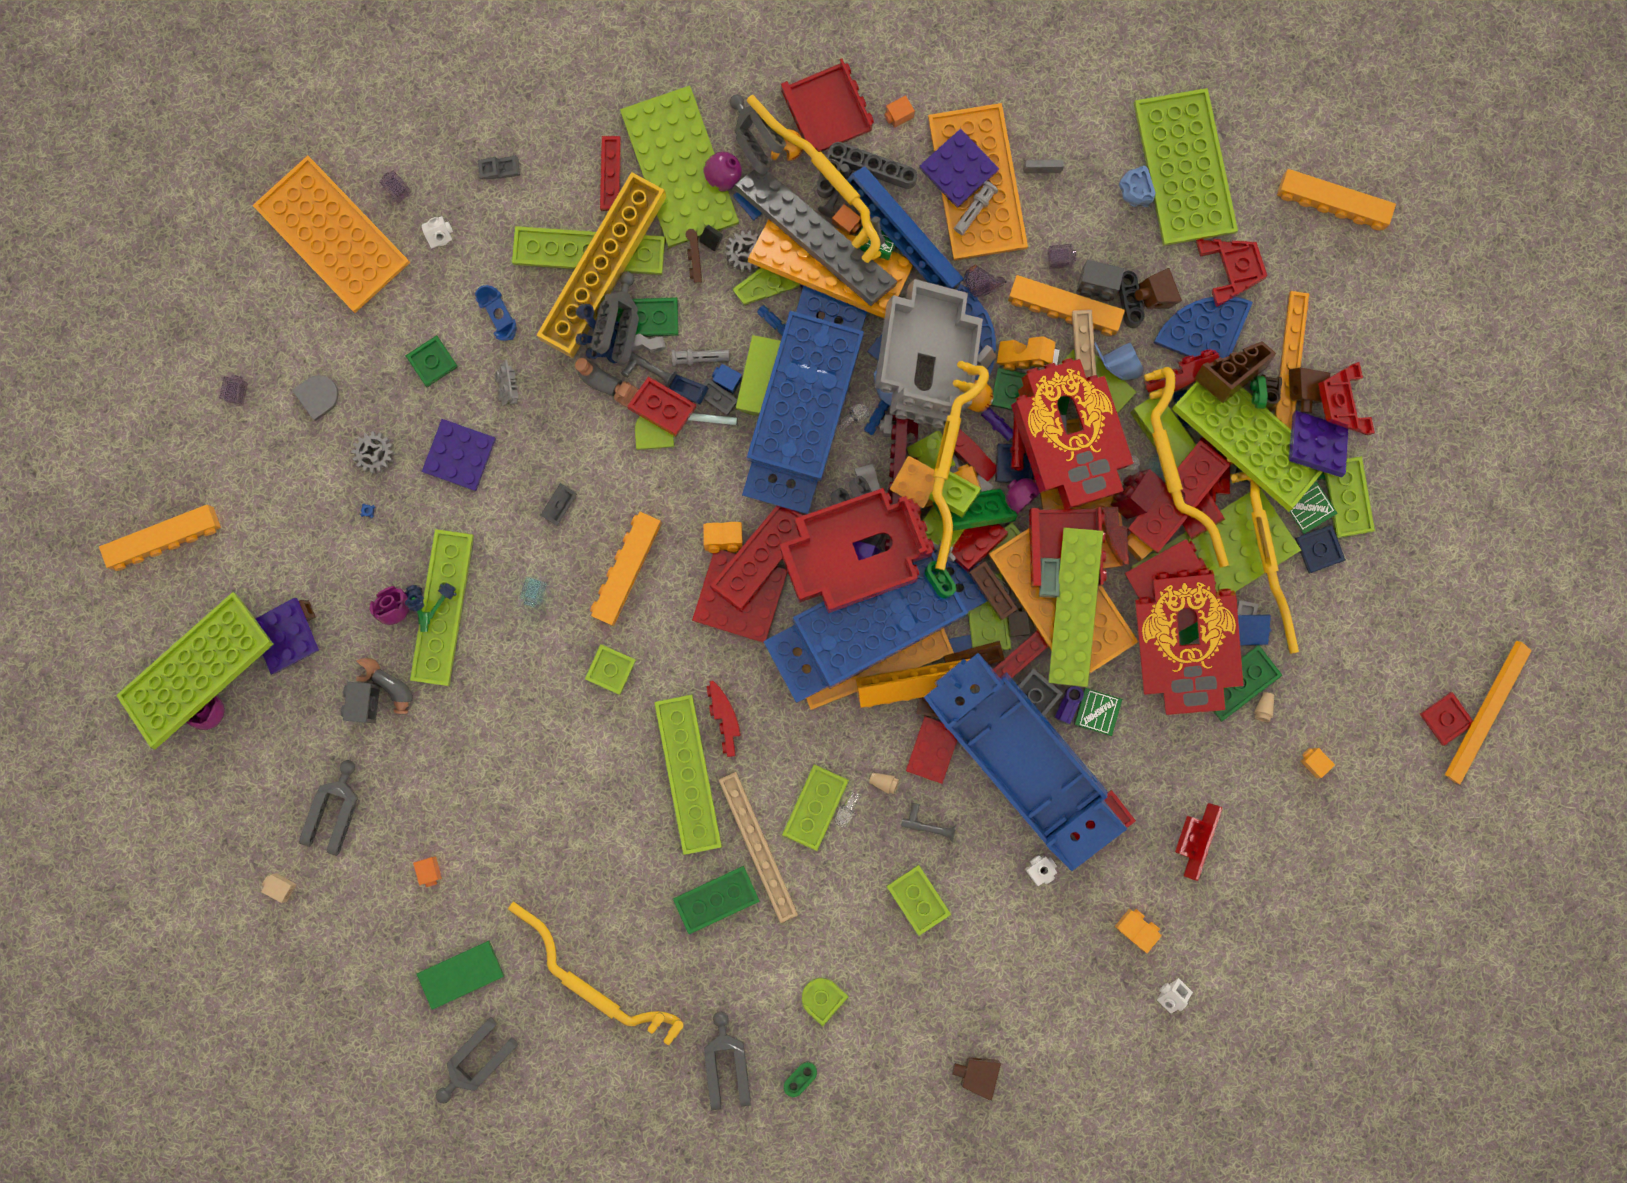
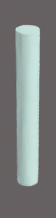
M692 413L688 419L690 421L737 424L736 417Z

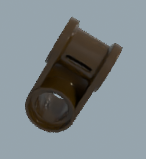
M1262 374L1261 376H1265L1268 394L1265 408L1272 412L1281 398L1282 377L1272 378Z

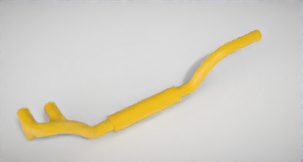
M754 95L747 98L748 104L765 123L782 138L803 149L810 156L813 165L849 205H853L859 211L863 228L851 243L855 248H860L861 245L868 243L869 239L871 241V245L862 255V259L869 263L871 260L880 257V238L871 223L870 211L860 199V194L822 152H818L807 140L797 136L781 125Z
M964 361L957 363L958 368L967 372L968 375H979L976 383H967L958 379L953 381V386L959 388L960 392L964 394L959 395L954 400L950 415H947L933 474L935 481L932 495L939 508L943 522L942 541L935 566L939 570H945L953 535L952 517L942 495L944 481L948 479L961 424V408L963 404L971 401L981 393L989 379L988 370L984 366H975Z
M1170 367L1154 370L1151 373L1145 374L1144 380L1151 381L1166 378L1165 387L1149 393V398L1152 400L1161 398L1152 411L1151 423L1154 430L1152 436L1168 492L1172 494L1174 504L1181 513L1197 519L1206 527L1212 539L1219 568L1228 566L1229 563L1221 535L1215 523L1202 511L1184 503L1181 493L1183 488L1167 431L1166 429L1163 430L1160 419L1174 394L1175 373Z
M1244 472L1230 474L1232 483L1244 480L1250 481V498L1253 508L1251 515L1264 574L1267 573L1271 592L1280 610L1289 653H1297L1299 649L1286 598L1278 581L1276 571H1279L1266 510H1263L1261 503L1260 486Z
M514 901L512 902L508 910L536 929L541 935L546 947L548 970L562 981L561 984L592 1004L609 1018L613 1019L614 1017L626 1026H636L652 1021L647 1031L653 1034L662 1022L671 1024L672 1027L668 1031L664 1043L667 1045L672 1043L684 1026L680 1018L660 1011L646 1012L635 1016H629L621 1011L619 1005L572 972H566L556 963L555 943L549 929L537 917Z

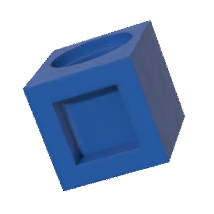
M721 364L720 368L716 367L712 374L713 382L733 395L742 380V374L724 364Z

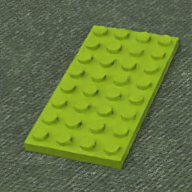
M690 85L620 109L644 179L665 190L666 199L657 216L668 248L688 242L689 240L685 235L688 229H694L697 232L698 238H700L708 224L717 231L739 224L729 192L720 191V188L716 186L712 187L705 178L703 172L705 162L715 153Z
M1208 88L1135 100L1133 104L1146 166L1155 189L1154 204L1163 246L1237 233L1238 227Z
M1196 381L1172 408L1174 412L1288 512L1295 507L1322 473V471L1289 461L1291 429L1268 409L1255 408V405L1252 404V395L1244 388H1241L1227 401L1222 403Z
M1260 489L1263 510H1266L1277 565L1301 551V549ZM1250 492L1220 510L1225 520L1216 526L1221 535L1229 563L1228 566L1219 568L1208 530L1194 539H1191L1188 533L1185 532L1166 544L1158 554L1185 539L1188 542L1192 541L1197 549L1194 552L1197 558H1202L1206 567L1214 572L1215 589L1217 592L1225 588L1236 592L1263 575L1264 570L1251 515L1253 508ZM1153 552L1130 568L1133 569L1158 554Z
M232 592L116 696L150 748L156 750L267 651L273 643L239 596Z

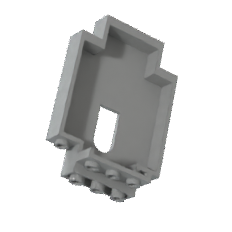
M914 279L908 285L906 299L893 295L887 302L875 388L881 389L885 393L893 392L890 414L896 415L899 419L908 418L916 423H929L933 427L943 428L945 427L947 415H950L954 400L959 395L964 394L960 392L959 388L953 386V381L958 379L967 383L975 382V375H968L967 372H964L957 366L959 361L977 366L983 319L965 314L968 293ZM918 354L935 358L931 387L927 391L919 390L914 382ZM972 400L963 404L961 411L968 408L972 404Z

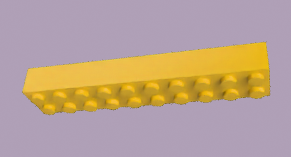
M631 172L538 331L537 337L540 341L574 358L581 346L576 343L577 334H588L590 330L587 322L577 316V307L581 304H590L594 309L593 318L596 320L598 316L597 310L604 301L605 295L611 294L621 274L624 272L666 199L664 189Z

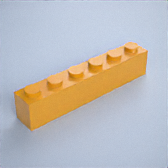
M1287 169L1283 174L1277 196H1280L1285 201H1296L1303 207L1311 206L1317 208L1319 212L1333 213L1337 218H1348L1356 224H1366L1371 226L1372 229L1379 231L1386 229L1390 225L1396 203L1291 169Z
M1019 275L1015 277L1008 301L1016 307L1025 306L1035 313H1040L1041 311L1047 313V316L1050 318L1058 319L1059 317L1072 325V311L1092 310L1093 330H1099L1105 336L1117 334L1125 312L1123 309Z
M206 504L101 545L99 549L106 568L120 571L125 569L126 565L130 563L138 564L143 562L144 558L148 556H159L163 550L177 549L181 543L195 542L199 536L213 535L221 526L214 507Z
M642 512L634 515L631 521L633 527L630 533L626 532L623 538L625 544L622 550L619 549L614 558L617 561L614 567L611 566L606 575L608 580L606 584L601 585L598 592L600 597L597 602L594 601L590 609L592 617L613 627L662 525L660 520Z
M962 660L856 678L860 707H873L874 705L891 704L893 702L909 701L924 697L937 687L935 682ZM975 684L971 685L970 689L975 688Z

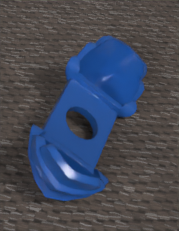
M480 286L475 292V299L480 308H486L497 329L493 333L496 339L502 341L513 340L517 330L516 321L512 319L501 298L500 291L493 286ZM501 308L504 315L501 319H496L495 311Z

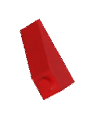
M959 429L954 455L965 465L973 466L976 474L988 482L996 473V465L969 436Z

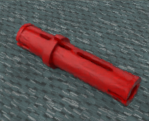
M1014 416L1013 444L1010 448L1012 453L1011 469L1022 470L1023 457L1026 450Z

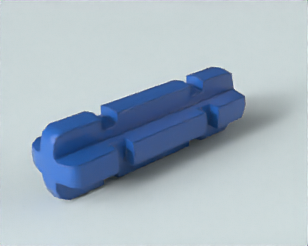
M762 305L757 311L758 315L762 318L764 317L765 321L775 330L777 329L778 333L783 336L786 324H782V321L775 314L769 312V309Z
M880 400L878 408L875 409L869 419V423L864 428V431L870 435L874 434L876 426H879L885 411L890 407L883 400Z

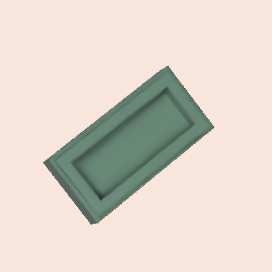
M1041 558L1039 597H1059L1060 559Z

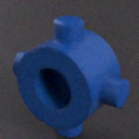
M365 503L362 504L361 517L373 518L374 508L376 507L374 505H366Z

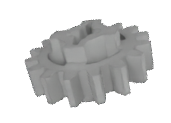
M742 230L740 236L735 233L734 240L729 238L731 245H726V250H728L726 257L730 258L728 260L729 264L734 263V269L741 267V272L745 268L751 272V267L757 270L758 266L741 261H748V257L758 240V234L756 233L752 236L750 230L748 234H745ZM738 245V250L734 253V248ZM743 249L749 250V253L743 252Z
M374 431L371 432V436L364 433L363 439L358 437L359 443H353L356 450L351 451V453L356 455L353 458V461L358 462L356 466L359 468L363 467L365 472H368L370 469L372 474H375L376 469L382 472L383 466L389 468L387 462H393L390 455H395V452L390 450L394 447L393 444L388 443L390 439L387 437L383 438L384 435L381 433L376 435ZM373 441H379L382 444L375 445ZM373 449L376 450V451L374 452V456L370 455V454H372V450H373ZM371 460L373 465L366 464L364 461Z

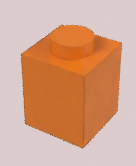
M905 95L886 105V113L884 115L889 124L892 123L894 128L914 118L915 110Z
M845 204L832 217V224L848 235L857 234L862 227L861 217Z
M436 856L413 863L419 885L425 884L426 887L436 885L437 880L442 879Z

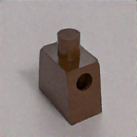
M1170 268L1162 270L1140 282L1139 289L1135 292L1136 299L1138 301L1143 300L1147 309H1169L1182 301Z
M1302 367L1289 369L1290 399L1301 402L1300 412L1310 414L1312 413L1313 404L1322 403L1318 383L1329 378V372Z
M968 1057L965 1066L954 1063L952 1075L962 1077L961 1086L964 1089L992 1101L1001 1063L995 1059Z

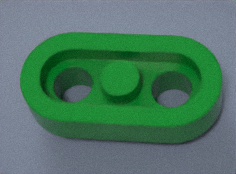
M1256 376L1250 383V390L1253 391L1252 404L1257 409H1265L1268 397L1265 376Z
M932 561L925 568V576L938 596L949 598L955 593L956 585L946 568L945 570L936 569L937 561Z
M809 1061L801 1063L785 1080V1093L790 1097H798L815 1080L817 1076L816 1066ZM809 1068L811 1073L809 1075L804 1074V1069ZM796 1083L798 1087L791 1089L790 1084Z

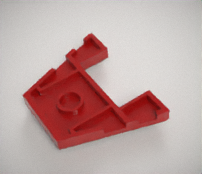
M1204 238L1196 240L1200 257L1220 253L1230 284L1212 289L1211 292L1216 307L1266 279L1267 272L1257 242L1236 240L1225 242L1221 241V239H1213L1211 241L1204 240Z
M1360 362L1351 364L1318 383L1326 421L1364 435L1375 434L1372 417L1358 418L1350 381L1363 379Z

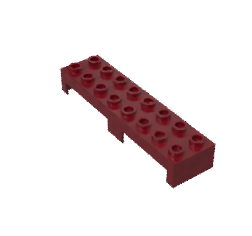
M892 415V421L896 422L895 425H892L891 440H894V444H891L890 459H893V463H890L889 477H892V482H889L888 493L892 500L890 506L898 503L899 498L902 497L891 491L890 487L907 459V444L918 442L919 423L914 422V420L908 418L899 419L896 415ZM909 433L914 434L915 438L913 440H908L907 435ZM890 536L885 541V551L892 547L893 543Z

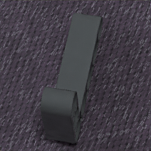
M835 142L831 145L827 154V159L840 173L841 165L847 164L854 171L866 167L876 179L905 189H911L916 184L917 171L914 168L859 148ZM835 151H841L843 154L841 156H836L833 153ZM858 157L860 161L853 162L851 158ZM870 163H875L878 165V167L873 169L870 168L868 165ZM893 169L896 173L889 175L886 171ZM820 173L817 181V193L822 198H829L835 188ZM910 175L913 180L906 181L904 177ZM822 185H828L830 189L822 190L820 187Z

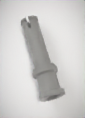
M988 181L983 183V188L978 194L974 195V202L954 227V230L960 235H964L982 208L987 207L992 196L998 193L997 187Z
M691 349L687 351L672 350L673 366H676V364L692 366L693 363L729 361V349L693 351Z

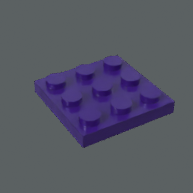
M959 129L919 165V169L957 208L982 187L985 181H988L999 171V168L962 129Z
M1296 410L1292 415L1289 461L1342 478L1346 474L1348 428Z
M441 419L421 472L477 491L496 438Z
M292 598L256 618L258 624L273 643L262 654L271 675L319 651L297 598Z

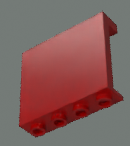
M843 58L840 59V64L790 85L788 81L781 83V92L801 137L811 143L818 152L830 149L831 145L835 142L844 143L872 131L873 117L871 113H867L865 99L863 96H859L858 84L856 80H852L850 66L848 63H844Z
M1101 507L1097 509L1039 510V508H1031L1029 510L1031 588L1041 586V558H1055L1061 561L1064 528L1102 531L1105 515L1104 512H1101ZM1105 532L1103 533V543H1105ZM1103 547L1098 586L1104 585L1107 579L1106 570H1103V562H1106V552L1103 551Z
M1185 539L1124 574L1138 598L1142 596L1155 598L1152 578L1158 572L1166 571L1169 574L1177 573L1178 570L1193 572L1197 571L1198 568L1207 567L1203 559H1198L1194 553L1197 549L1193 542H1188ZM1184 608L1179 611L1177 616L1178 632L1198 622L1197 613L1193 609Z

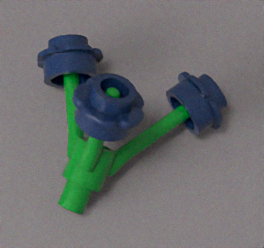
M447 582L445 585L440 584L441 587L438 592L442 596L431 612L422 611L424 597L421 587L411 585L406 588L405 594L408 598L405 601V605L410 611L417 612L420 632H428L430 619L433 618L446 597L452 599L454 595H457L454 592L456 590L455 587Z

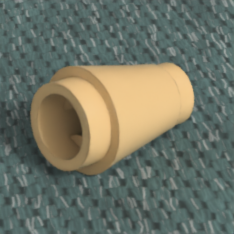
M1263 692L1254 711L1255 719L1262 722H1270L1271 718H1273L1274 694Z
M873 772L869 783L887 794H895L899 779L892 775Z

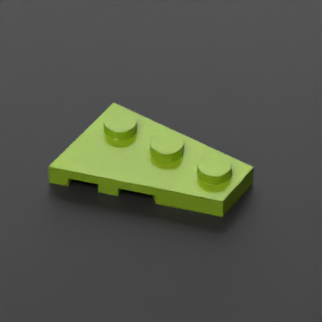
M760 268L732 290L745 306L798 288L800 284Z

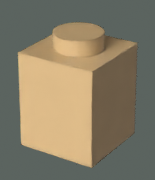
M275 873L265 878L262 883L263 889L261 892L283 903L288 901L296 884Z

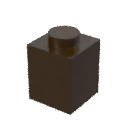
M1018 608L1007 616L1010 637L1030 634L1026 611L1022 612V608Z

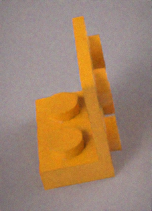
M908 456L890 490L902 497L907 496V499L912 498L914 503H918L920 507L924 508L929 500L930 493L933 491L935 481L933 477L934 469Z

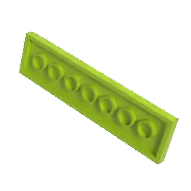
M515 226L512 264L575 269L596 232ZM644 235L624 272L663 275L665 236Z
M1064 528L1059 571L1060 587L1059 597H1057L1049 683L1088 687L1104 531Z
M435 529L422 611L431 612L442 596L438 592L441 587L440 584L445 585L446 582L456 588L454 592L457 595H454L452 599L447 597L444 599L433 618L430 619L428 632H420L419 624L410 681L450 686L474 540L473 534Z
M693 695L654 702L683 855L721 848L720 833Z

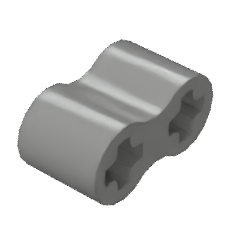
M873 464L854 469L856 477H864L872 492L880 489Z

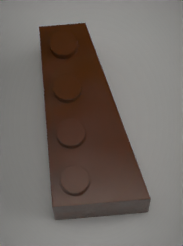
M1261 341L1244 348L1238 353L1233 352L1228 357H1220L1210 364H1203L1194 379L1219 401L1224 403L1264 371L1277 353Z

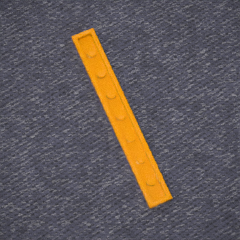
M1296 291L1289 292L1279 377H1282L1281 398L1275 407L1274 414L1289 429L1292 427V415L1296 410L1297 402L1290 399L1289 369L1301 367L1309 293Z
M1516 640L1445 773V776L1454 783L1460 785L1532 651L1523 642Z

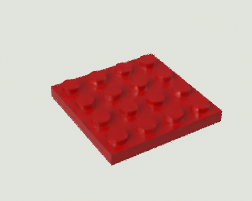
M724 550L713 553L692 621L764 643L763 641L767 640L788 571L776 567L743 609L739 610L710 588V585L736 554Z

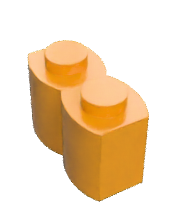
M742 522L703 524L705 551L710 553H718L720 550L737 552L743 547Z
M1128 909L1114 927L1142 951L1148 953L1162 936L1158 932L1160 928L1152 922L1148 924L1144 921L1143 918L1145 916L1137 909L1134 911Z

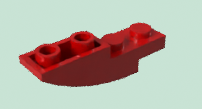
M1207 349L1202 351L1201 355L1195 357L1190 355L1182 358L1183 361L1178 362L1180 370L1172 369L1175 373L1174 391L1194 382V378L1201 366L1205 363L1210 364L1214 362L1215 359L1219 358V353L1215 350ZM1166 378L1144 381L1146 390L1152 392L1164 388Z
M709 681L710 685L707 686L708 697H712V705H709L710 716H714V720L722 719L723 723H719L720 733L725 736V742H722L723 754L727 753V757L736 756L733 737L741 736L736 714L722 689L714 681Z

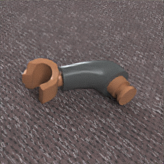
M580 358L575 363L578 376L585 384L600 392L614 396V400L625 407L628 406L639 390L629 382H622V380L606 373L593 361Z
M372 658L357 660L356 662L366 669V675L357 676L356 681L364 682L372 679L373 682L391 696V700L394 701V706H396L393 711L394 713H408L406 707H408L409 702L413 699L410 688L399 679L381 670L376 660Z

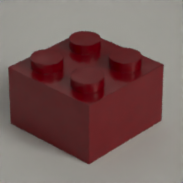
M1150 469L1142 472L1138 471L1134 475H1128L1123 480L1124 485L1122 487L1124 491L1114 495V500L1110 505L1126 519L1147 513L1166 483Z

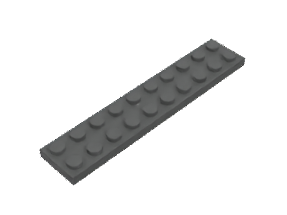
M754 169L734 185V190L870 306L896 286V279L873 260L866 263L862 259L863 251L855 248L850 240L768 171L766 174H760Z

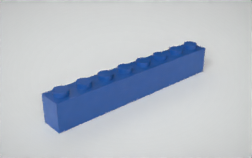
M866 167L852 173L847 181L860 194V199L870 211V217L880 218L882 231L928 283L955 290L964 278Z

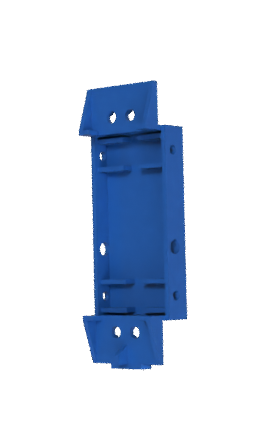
M803 286L796 312H789L747 454V460L752 463L742 496L804 514L809 513L818 481L821 482L858 358L864 337L862 329L867 311ZM820 311L825 314L823 320L816 318V314ZM841 317L843 324L834 323V319ZM771 474H775L777 476V481L775 483H770L768 481V477ZM792 479L796 482L794 488L787 487L786 483L788 480Z
M933 551L931 557L912 563L913 565L916 564L920 575L917 576V582L831 613L827 612L823 601L794 616L792 620L793 626L763 642L795 702L798 703L826 688L831 689L955 623L966 617L968 612L988 601L969 573L956 561L952 562L950 560L947 561L945 568L952 567L954 569V574L951 575V578L955 585H963L964 590L962 592L955 591L949 598L938 596L925 576L926 566L932 561H937L938 558L935 554L936 551ZM794 648H800L802 650V654L800 656H795L793 654ZM803 665H810L811 672L804 673L802 671Z
M979 653L969 661L963 659L935 682L937 687L924 696L945 727L971 755L1043 840L1046 846L1071 871L1075 870L1127 830V827L1104 801L1107 798L1108 791L1009 674L1006 672L999 677ZM977 684L980 687V691L973 693L970 689L971 685ZM958 696H961L965 699V703L963 705H958L956 703L955 699ZM1088 820L1094 821L1095 827L1092 829L1087 828L1086 822ZM1071 833H1079L1080 838L1072 840L1070 837Z

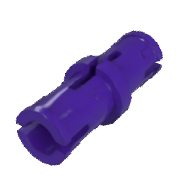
M990 407L981 414L990 423L994 431L997 430L1007 441L1013 437V429L1004 422L1005 419L1003 417L1000 418Z

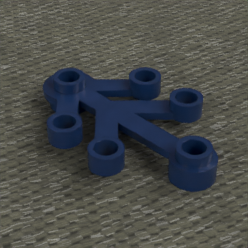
M581 304L577 307L576 314L580 319L585 320L594 332L596 321L593 318L594 309L590 304ZM615 321L609 349L605 353L600 354L594 351L592 347H589L586 350L587 358L607 357L610 363H617L612 359V353L619 326L618 321ZM579 333L576 336V343L578 345L591 343L593 336Z

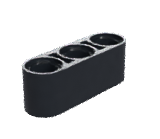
M1125 271L1119 289L1121 306L1125 310L1123 315L1124 321L1128 327L1137 328L1145 316L1142 300L1138 301L1135 297V292L1139 289L1138 279L1134 272ZM1128 278L1131 281V285L1125 284L1123 279ZM1127 297H1133L1135 299V303L1128 302ZM1130 315H1136L1139 321H1133Z

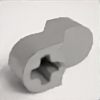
M637 334L635 335L632 351L644 348L653 354L665 350L666 345L663 337L647 339L643 335Z

